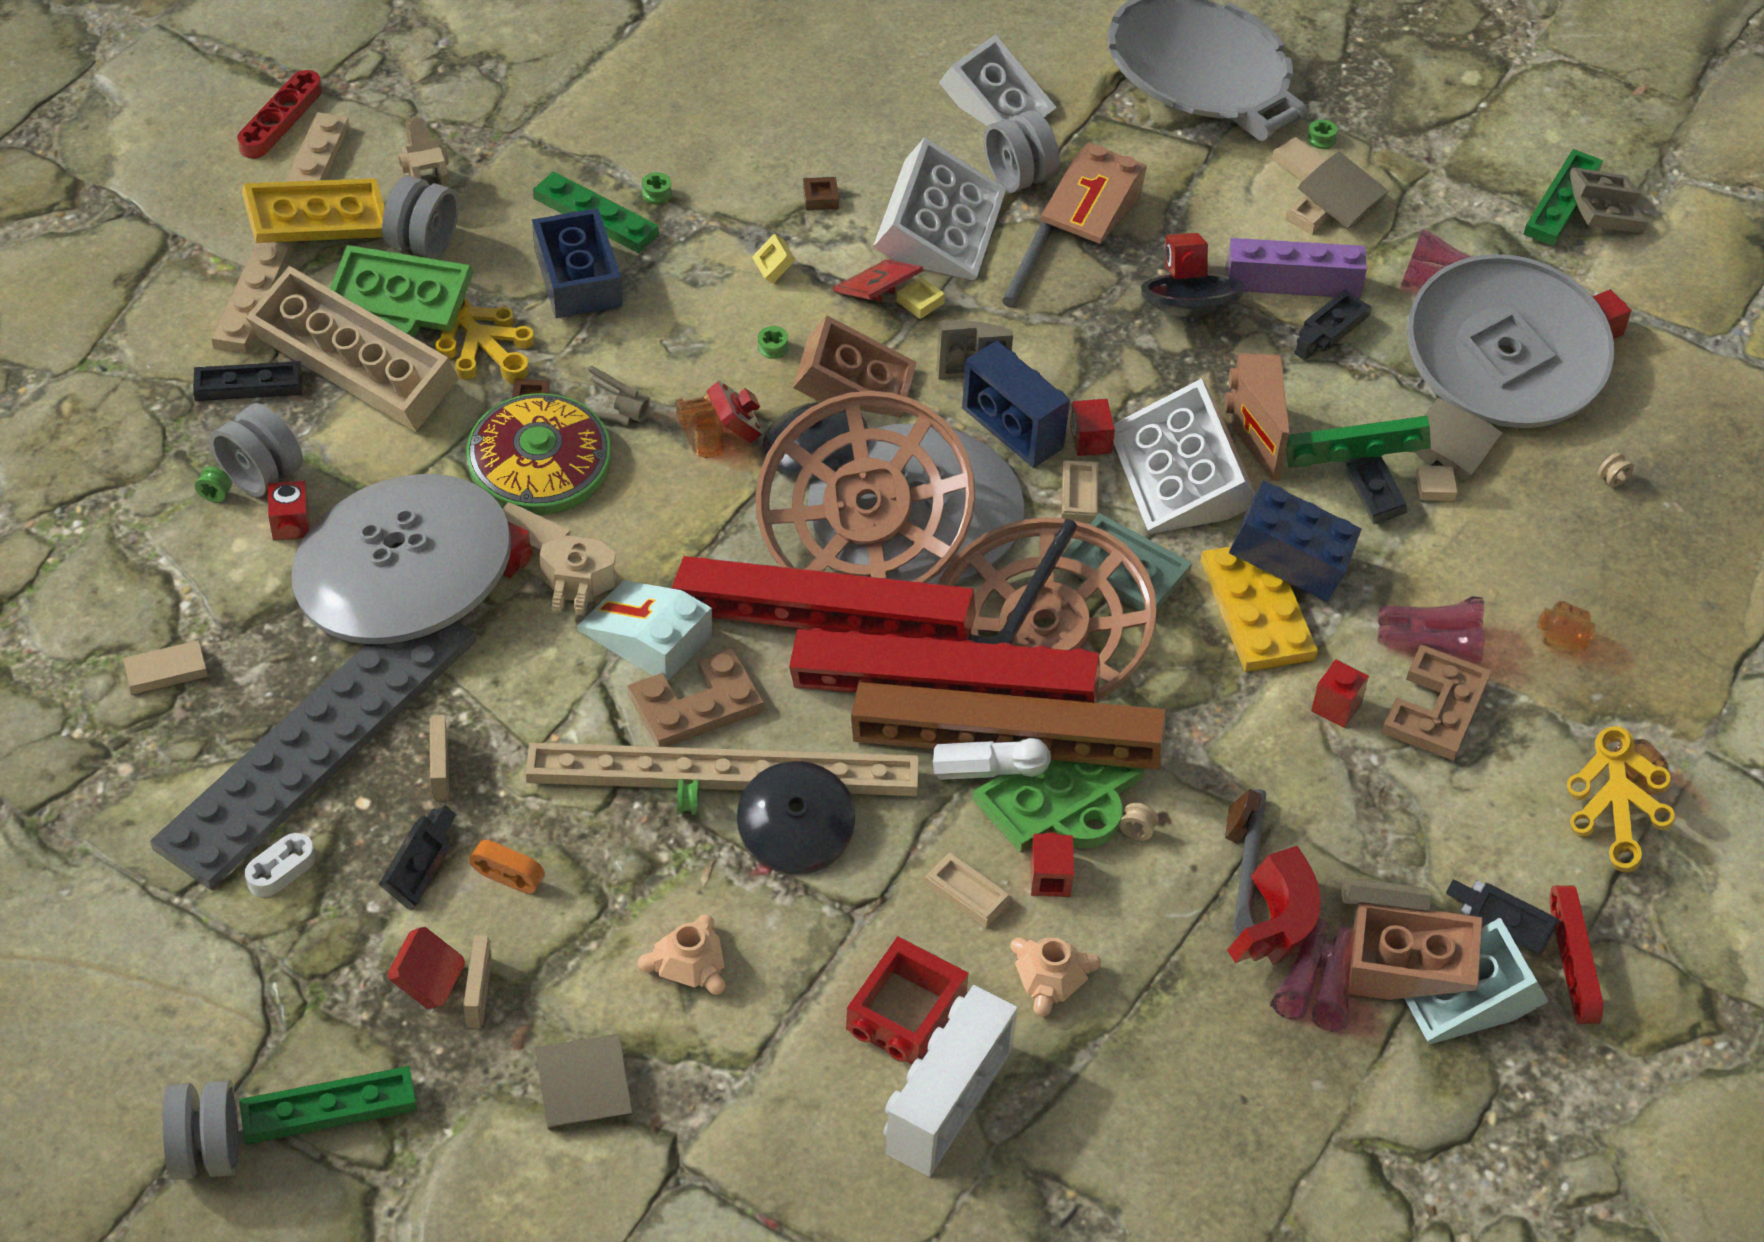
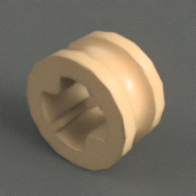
M1617 452L1609 456L1601 464L1597 473L1601 479H1607L1606 482L1609 487L1615 488L1623 484L1630 477L1634 470V465L1630 461H1625V456Z
M1130 803L1127 805L1123 813L1124 816L1119 823L1120 830L1134 840L1144 841L1150 839L1154 833V827H1156L1159 820L1155 810L1141 803Z

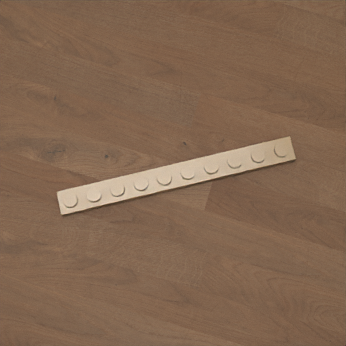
M316 113L285 182L326 180L349 130L348 117ZM298 241L255 244L211 338L213 348L247 354L256 333L247 321L246 316L283 274Z
M529 742L526 783L678 788V780H684L686 784H691L693 780H698L699 789L744 790L757 774L770 766L789 761H804L817 764L834 773L845 784L850 794L917 796L918 756Z

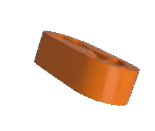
M490 840L480 841L469 856L470 865L479 874L526 894L535 892L545 877V871L537 861Z

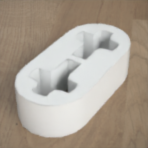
M301 833L288 834L254 858L245 869L246 882L250 892L258 897H270L309 870L315 861L313 843L310 838ZM295 851L296 853H300L303 851V855L298 856L296 854H291L289 856V852ZM260 874H263L266 877L271 875V878L268 880H266L263 877L258 879L257 876Z

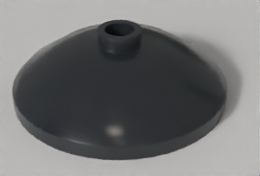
M1210 273L1205 277L1174 279L1172 275H1165L1150 279L1141 286V295L1149 304L1167 314L1182 316V320L1187 322H1198L1203 320V316L1219 313L1237 302L1244 294V284L1240 280L1230 276Z
M821 402L803 404L779 416L764 435L763 450L765 458L783 430L806 410ZM846 410L818 421L802 433L795 443L812 455L827 441L843 433L850 432ZM862 417L864 429H868L866 421ZM852 444L835 451L822 463L836 472L843 465L854 460ZM785 454L779 463L777 471L797 478L802 466Z
M789 761L768 767L749 782L738 804L737 826L742 843L751 856L759 863L780 873L808 874L829 866L846 850L855 828V807L849 790L834 773L814 763ZM793 803H799L804 808L799 812H793L789 806Z

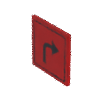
M885 259L832 288L837 293L881 301L882 297L880 294L884 292L895 294V286L924 270L923 266Z

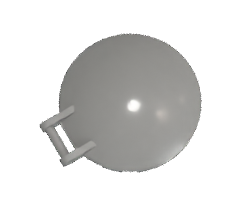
M1129 0L1114 14L1107 36L1111 56L1120 71L1135 86L1156 100L1196 115L1230 118L1259 141L1270 138L1274 131L1290 122H1299L1307 117L1306 105L1288 92L1293 75V65L1291 58H1287L1283 52L1284 43L1270 27L1246 10L1229 2L1222 6L1207 0ZM1273 107L1281 112L1269 120L1260 115Z

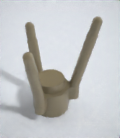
M594 366L588 367V371L594 374L591 377L592 382L617 395L614 409L618 410L619 413L594 412L600 420L618 422L626 426L629 425L631 419L641 422L649 408L650 397L639 393L634 388L626 386Z

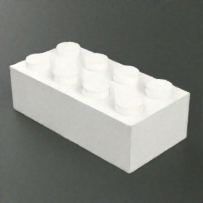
M974 984L965 998L957 997L948 1015L950 1020L944 1029L938 1027L934 1031L928 1043V1053L923 1060L917 1058L914 1061L906 1077L908 1083L902 1092L896 1090L888 1100L885 1108L888 1121L883 1131V1135L887 1136L886 1154L931 1177L1012 1052L1017 1006Z

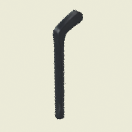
M1064 520L1003 629L993 637L970 634L969 640L985 644L1013 643L1023 622L1078 527L1073 520Z

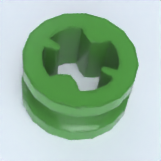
M1315 120L1309 125L1308 142L1315 148L1329 149L1336 144L1338 127L1335 123L1328 120Z
M659 172L646 175L642 179L643 199L650 204L656 205L668 202L672 195L670 177Z
M769 326L762 329L758 334L759 352L770 359H777L786 355L789 350L786 330L778 326Z
M206 467L201 472L200 478L197 479L194 486L202 498L217 503L225 499L227 492L232 487V480L224 471L215 467Z
M678 780L677 815H683L685 811H690L692 815H697L698 780H693L691 784H686L684 780Z

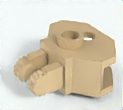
M412 116V118L406 120L407 123L405 124L408 145H403V153L398 154L402 174L406 173V175L421 179L420 171L432 168L436 184L448 187L446 165H449L445 145L440 146L439 140H431L430 132L427 128L428 125L426 124L427 121H424V118Z
M567 535L542 544L540 551L541 578L554 590L552 612L561 613L565 600H574L575 614L584 616L588 602L592 603L595 596L615 588L617 571L614 570L616 552L600 539ZM576 547H583V548H585L586 550H585V551H582V550L574 549V548H576Z

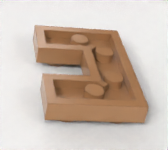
M1420 644L1409 668L1406 680L1440 692L1433 710H1429L1396 697L1381 734L1454 761L1489 682L1492 671Z
M732 648L697 660L698 671L709 689L678 700L663 673L628 685V695L657 747L674 745L764 711V702Z

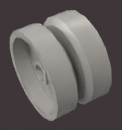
M1030 110L1013 116L1011 120L1005 119L990 124L985 129L983 143L990 171L996 182L1005 187L1007 192L1013 193L1030 187L1032 183L1038 184L1056 177L1060 164L1058 145L1048 122L1040 113Z
M409 175L399 179L389 195L383 213L382 234L386 245L403 251L412 250L414 254L425 258L437 259L449 246L458 221L459 199L455 189L435 183L429 185L428 181Z
M258 403L248 405L236 414L234 421L226 422L213 431L209 439L211 451L221 469L229 475L232 482L238 488L254 497L265 495L268 492V483H278L279 479L290 476L301 467L303 462L301 448L287 424L271 409Z
M231 1080L207 1082L202 1090L200 1100L196 1088L191 1083L167 1085L163 1102V1143L166 1167L170 1180L196 1178L200 1172L202 1158L204 1167L210 1177L232 1176L236 1174L239 1149L238 1115L235 1091Z

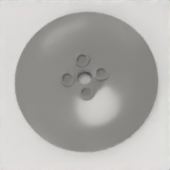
M1503 254L1480 255L1462 259L1444 267L1430 277L1421 287L1413 301L1407 321V343L1415 367L1428 386L1444 401L1499 426L1513 428L1542 427L1565 421L1586 409L1601 393L1613 366L1614 341L1611 328L1604 312L1591 294L1560 270L1525 257ZM1498 346H1510L1515 353H1504Z
M895 424L876 429L890 430L907 437L914 424ZM930 427L919 446L933 460L940 473L941 480L962 474L960 464L952 448L939 432ZM954 430L962 442L971 463L975 479L976 497L973 519L967 536L955 555L956 557L968 544L983 534L1005 524L1023 520L1024 499L1017 477L1000 455L976 438ZM869 441L867 445L869 458H878L889 463L900 448L897 445L882 441ZM912 456L901 472L909 487L912 488L931 483L925 468ZM819 478L812 479L808 495V506L823 504V496L827 484ZM965 488L944 495L942 518L934 537L949 546L956 537L962 521ZM874 494L863 495L859 499L858 507L863 510L872 509L877 503V496ZM933 498L912 503V510L908 521L925 530L931 516ZM827 519L810 521L813 533L824 549L837 533L833 530ZM898 533L892 539L882 543L884 561L901 555L912 547L914 542ZM1017 540L992 549L983 556L995 568L1008 556ZM850 542L836 557L841 561L851 564H870L868 547ZM923 549L919 555L907 564L886 572V578L912 582L930 570L941 558ZM949 564L928 583L938 584ZM970 566L961 575L955 586L971 582L981 577V575Z
M417 474L384 480L367 486L344 498L313 524L304 536L294 557L291 577L293 591L305 616L316 627L336 638L362 644H389L420 638L443 629L461 619L490 594L501 579L510 557V527L503 509L494 497L483 488L464 479L439 474ZM404 542L397 548H390L395 543Z

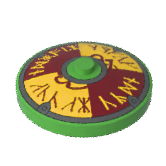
M537 393L508 399L487 411L478 420L470 433L466 456L469 474L473 483L491 494L501 508H504L509 502L534 514L548 515L566 511L583 503L600 488L610 468L611 447L609 435L603 422L591 409L568 397Z

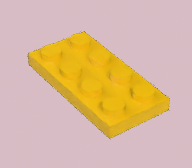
M376 178L243 183L242 194L255 243L383 237L382 221L385 206Z
M1231 546L1202 551L1201 564L1245 672L1316 660L1317 647L1290 583L1229 554Z

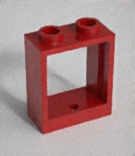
M897 936L848 1005L846 1030L850 1031L859 1041L870 1042L886 1050L897 1061H906L913 1064L917 1058L922 1060L929 1051L927 1047L934 1031L938 1027L944 1029L950 1020L948 1015L957 997L965 998L967 995L969 972ZM892 973L940 997L916 1033L869 1009V1006Z

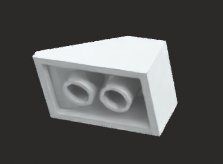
M996 34L951 65L939 82L959 108L986 126L1005 119L1011 120L1013 116L1030 110L1037 111L1045 118L1057 108Z

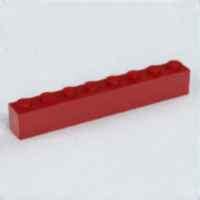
M683 556L671 589L682 590L711 607L712 618L805 629L820 628L831 632L847 633L849 631H858L870 635L884 636L886 634H896L908 638L933 637L938 640L961 641L969 640L976 616L973 588ZM833 612H840L837 616L833 614Z
M820 628L810 630L797 629L789 665L795 688L857 692L859 682L1096 703L1100 680L1099 652H1090L1086 649L1062 650L1052 649L1047 646H1014L1009 643L985 644L976 643L971 640H938L933 637L908 638L896 634L882 636L863 634L858 631H849L847 633L831 632Z

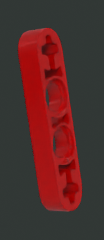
M313 70L296 72L237 135L241 155L254 159L267 154L322 93L320 76L317 72ZM286 102L297 103L293 106H282ZM269 121H278V122H279V123L276 124V125H271V126L264 125V123L269 122Z
M1574 885L1552 886L1549 896L1550 913L1560 919L1555 929V935L1575 1021L1577 1024H1600L1603 1018V999L1577 889Z

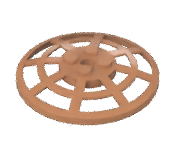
M851 392L829 398L809 408L794 419L777 437L767 453L759 473L756 490V516L763 540L770 554L780 567L795 568L782 552L774 536L772 524L794 523L802 543L816 557L805 570L823 572L829 566L834 570L847 574L886 578V572L907 564L919 555L923 549H926L941 559L930 570L912 582L928 583L940 574L955 557L967 536L973 519L976 499L975 479L968 454L958 435L931 408L912 398L891 392ZM860 407L893 408L909 413L918 419L907 437L886 429H864ZM846 410L850 432L843 433L827 441L812 455L795 443L802 433L818 421ZM930 427L939 432L952 448L960 464L962 474L941 480L940 473L933 460L919 446ZM867 441L887 442L900 448L889 463L878 458H869ZM852 444L854 460L843 465L836 472L822 463L835 451ZM786 454L802 466L794 485L792 508L770 510L769 499L772 481L779 463ZM912 456L925 468L931 483L912 488L909 487L901 472ZM815 475L827 484L824 491L823 504L804 507L807 485L811 476ZM965 488L962 521L956 537L949 546L934 537L942 518L944 495ZM874 494L877 496V503L872 509L863 510L858 507L859 499L863 495ZM933 498L932 512L925 530L908 521L912 510V503ZM827 519L833 530L837 533L824 549L812 538L806 525L807 521ZM898 533L914 542L912 547L901 555L884 561L882 543L892 539ZM850 542L868 547L870 564H851L841 561L836 557Z
M1046 517L1025 519L1005 524L983 534L968 544L951 561L942 574L938 585L955 586L961 575L970 566L985 580L974 595L976 616L971 630L972 635L979 636L978 632L999 633L1003 629L1027 587L1025 585L1015 590L1006 580L1020 573L1037 569L1065 519ZM1073 520L1078 527L1072 538L1100 547L1110 555L1096 570L1077 560L1060 557L1054 569L1072 572L1086 580L1074 590L1067 585L1054 582L1053 570L1012 645L1024 647L1047 646L1052 649L1062 650L1084 649L1082 647L1090 632L1111 631L1107 644L1099 655L1100 679L1106 682V684L1098 688L1097 700L1121 686L1138 669L1147 655L1155 635L1157 619L1155 591L1147 570L1140 559L1125 543L1093 525ZM1040 536L1039 557L1019 560L996 571L983 556L992 549L1008 542L1026 537ZM1121 564L1129 570L1138 584L1144 600L1145 610L1126 614L1122 613L1119 597L1112 585L1107 581ZM995 590L1005 600L1000 612V619L979 617L985 601ZM1099 590L1108 602L1111 616L1089 618V611L1085 601ZM1040 618H1051L1055 621L1048 628H1040L1035 625V622ZM1145 625L1139 649L1132 661L1122 672L1119 673L1106 665L1118 647L1122 636V629Z

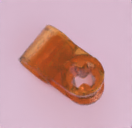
M705 392L702 397L685 401L682 398L676 399L677 418L681 428L685 431L693 452L704 458L719 455L724 448L723 423L720 421L708 393Z

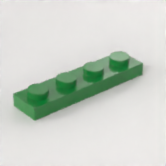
M1572 149L1528 220L1523 235L1555 246L1578 207L1571 184L1570 172L1572 168L1600 171L1603 160Z
M554 171L533 188V199L561 214L598 208L608 238L638 254L659 235L657 224Z
M1428 415L1290 434L1286 447L1288 468L1308 467L1313 464L1344 462L1350 459L1380 457L1386 454L1417 452L1423 449H1430L1431 439Z
M410 1066L239 1099L243 1136L246 1144L417 1111Z

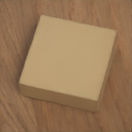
M1304 195L1286 212L1285 220L1313 235L1331 218V215L1308 196Z
M1417 466L1416 480L1420 500H1456L1457 487L1453 466Z

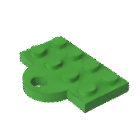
M347 245L330 289L414 338L420 326L452 332L474 271L470 265Z
M1051 760L1047 770L1034 777L1022 774L1000 775L973 791V801L1020 853L1032 846L1033 834L1050 832L1060 835H1073V847L1092 848L1108 842L1115 836L1119 830L1123 810L1118 794L1143 779L1144 770L1134 767ZM1095 819L1101 821L1105 827L1094 830L1087 827L1085 822Z

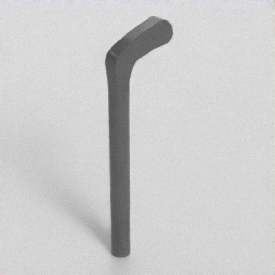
M1041 222L1002 300L1005 306L1013 307L1054 227L1053 225Z
M1254 789L1262 797L1257 813L1251 810L1247 821V829L1249 830L1245 836L1237 905L1232 928L1233 934L1236 937L1245 928L1254 926L1251 913L1255 883L1250 876L1258 866L1267 793L1261 789Z

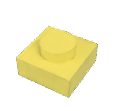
M773 234L752 257L763 277L772 283H775L796 260L784 239L776 234Z
M920 276L897 291L896 301L917 318L921 319L944 304L945 293Z

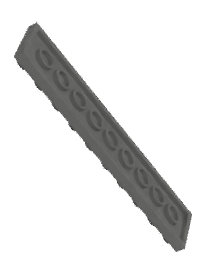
M456 621L443 629L420 638L389 644H366L150 840L152 850L211 890L476 642L475 632Z

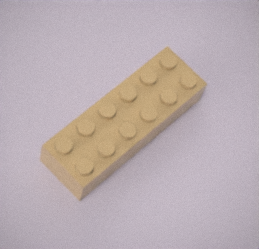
M291 266L283 272L246 316L247 321L260 340L292 359L301 361L302 365L417 432L459 380L448 357Z

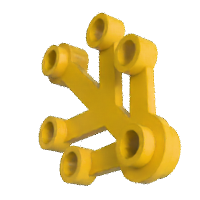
M465 297L452 332L442 330L441 338L436 341L435 346L436 351L448 357L449 360L457 355L455 336L460 326L466 332L461 356L455 362L458 377L463 380H469L476 376L475 358L478 346H480L500 366L501 376L508 383L514 384L515 379H525L528 376V359L525 355L518 352L507 353L494 339L513 341L515 347L528 349L534 344L533 330L527 326L512 327L514 325L512 309L508 307L486 308L471 306ZM475 320L493 321L494 326L481 325Z
M1612 726L1603 729L1597 735L1595 740V756L1578 774L1572 775L1567 781V791L1570 797L1575 800H1583L1591 793L1590 783L1609 765L1610 780L1582 811H1577L1571 816L1570 825L1575 835L1579 837L1589 836L1594 831V821L1613 803L1616 841L1609 850L1610 861L1616 870L1628 873L1636 870L1642 862L1641 847L1636 841L1632 840L1629 801L1650 816L1652 825L1658 830L1670 829L1675 823V814L1672 807L1667 804H1660L1627 779L1625 764L1644 776L1647 780L1648 788L1655 793H1663L1669 789L1671 776L1667 769L1656 767L1634 750V738L1628 730ZM1612 742H1619L1622 744V748L1617 752H1612L1608 749V745ZM1655 775H1663L1666 781L1662 785H1655L1651 779ZM1576 782H1583L1586 784V788L1581 792H1575L1572 789V785ZM1659 812H1667L1670 818L1666 822H1659L1655 819V816ZM1584 818L1590 824L1585 829H1579L1575 826L1576 821ZM1628 852L1634 858L1630 863H1622L1619 860V856L1622 853Z

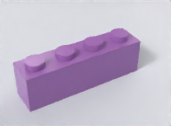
M1231 238L1226 262V276L1240 280L1244 284V292L1336 297L1343 290H1346L1357 298H1361L1367 272L1365 246Z

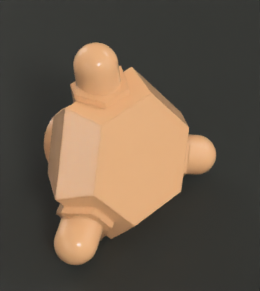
M704 914L693 923H684L678 926L673 932L657 942L652 952L640 956L638 959L639 969L643 972H659L660 977L694 988L698 985L701 987L705 986L714 995L723 993L726 984L720 974L722 973L721 969L725 966L720 938L713 930L714 919L710 915Z
M1017 937L1012 940L1010 945L1011 951L1018 958L1015 964L1027 994L1032 995L1031 998L1035 999L1033 1009L1040 1017L1049 1015L1053 1003L1057 1004L1058 1001L1064 1002L1088 980L1087 974L1097 971L1101 966V959L1098 955L1078 952L1076 947L1059 938H1044L1035 943L1032 940L1028 941L1022 937Z

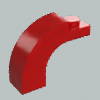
M1297 845L1268 855L1250 876L1268 904L1270 920L1245 928L1230 945L1227 951L1235 963L1248 958L1258 961L1267 956L1274 966L1285 960L1316 925L1321 906L1320 890L1309 862Z

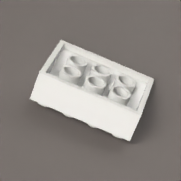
M924 137L904 161L873 248L897 262L923 266V270L974 281L978 276L1006 188Z
M1202 379L1114 423L1113 443L1150 534L1226 521L1245 512L1255 496L1254 489L1218 404Z

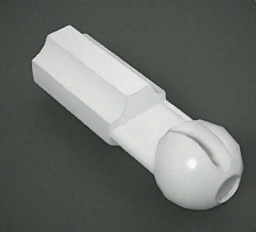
M1028 738L1021 742L994 743L990 741L937 744L934 748L933 767L934 773L938 776L939 780L987 778L997 775L1014 774L1034 777L1047 770L1051 761V754L1046 744L1034 738Z

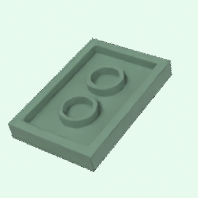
M1101 513L1090 523V525L1110 533L1125 543L1140 559L1149 574L1155 591L1157 611L1191 572L1192 563ZM1076 539L1061 557L1077 560L1096 570L1110 554L1100 547ZM1121 564L1107 581L1114 588L1119 600L1139 611L1145 610L1144 600L1138 584L1129 570ZM1070 572L1071 574L1081 578L1082 580H1086L1085 578Z

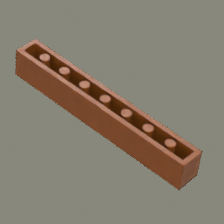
M859 682L851 712L853 742L934 749L937 744L990 741L994 743L1021 742L1028 738L1041 740L1047 745L1051 754V760L1156 770L1161 768L1165 740L1166 709Z

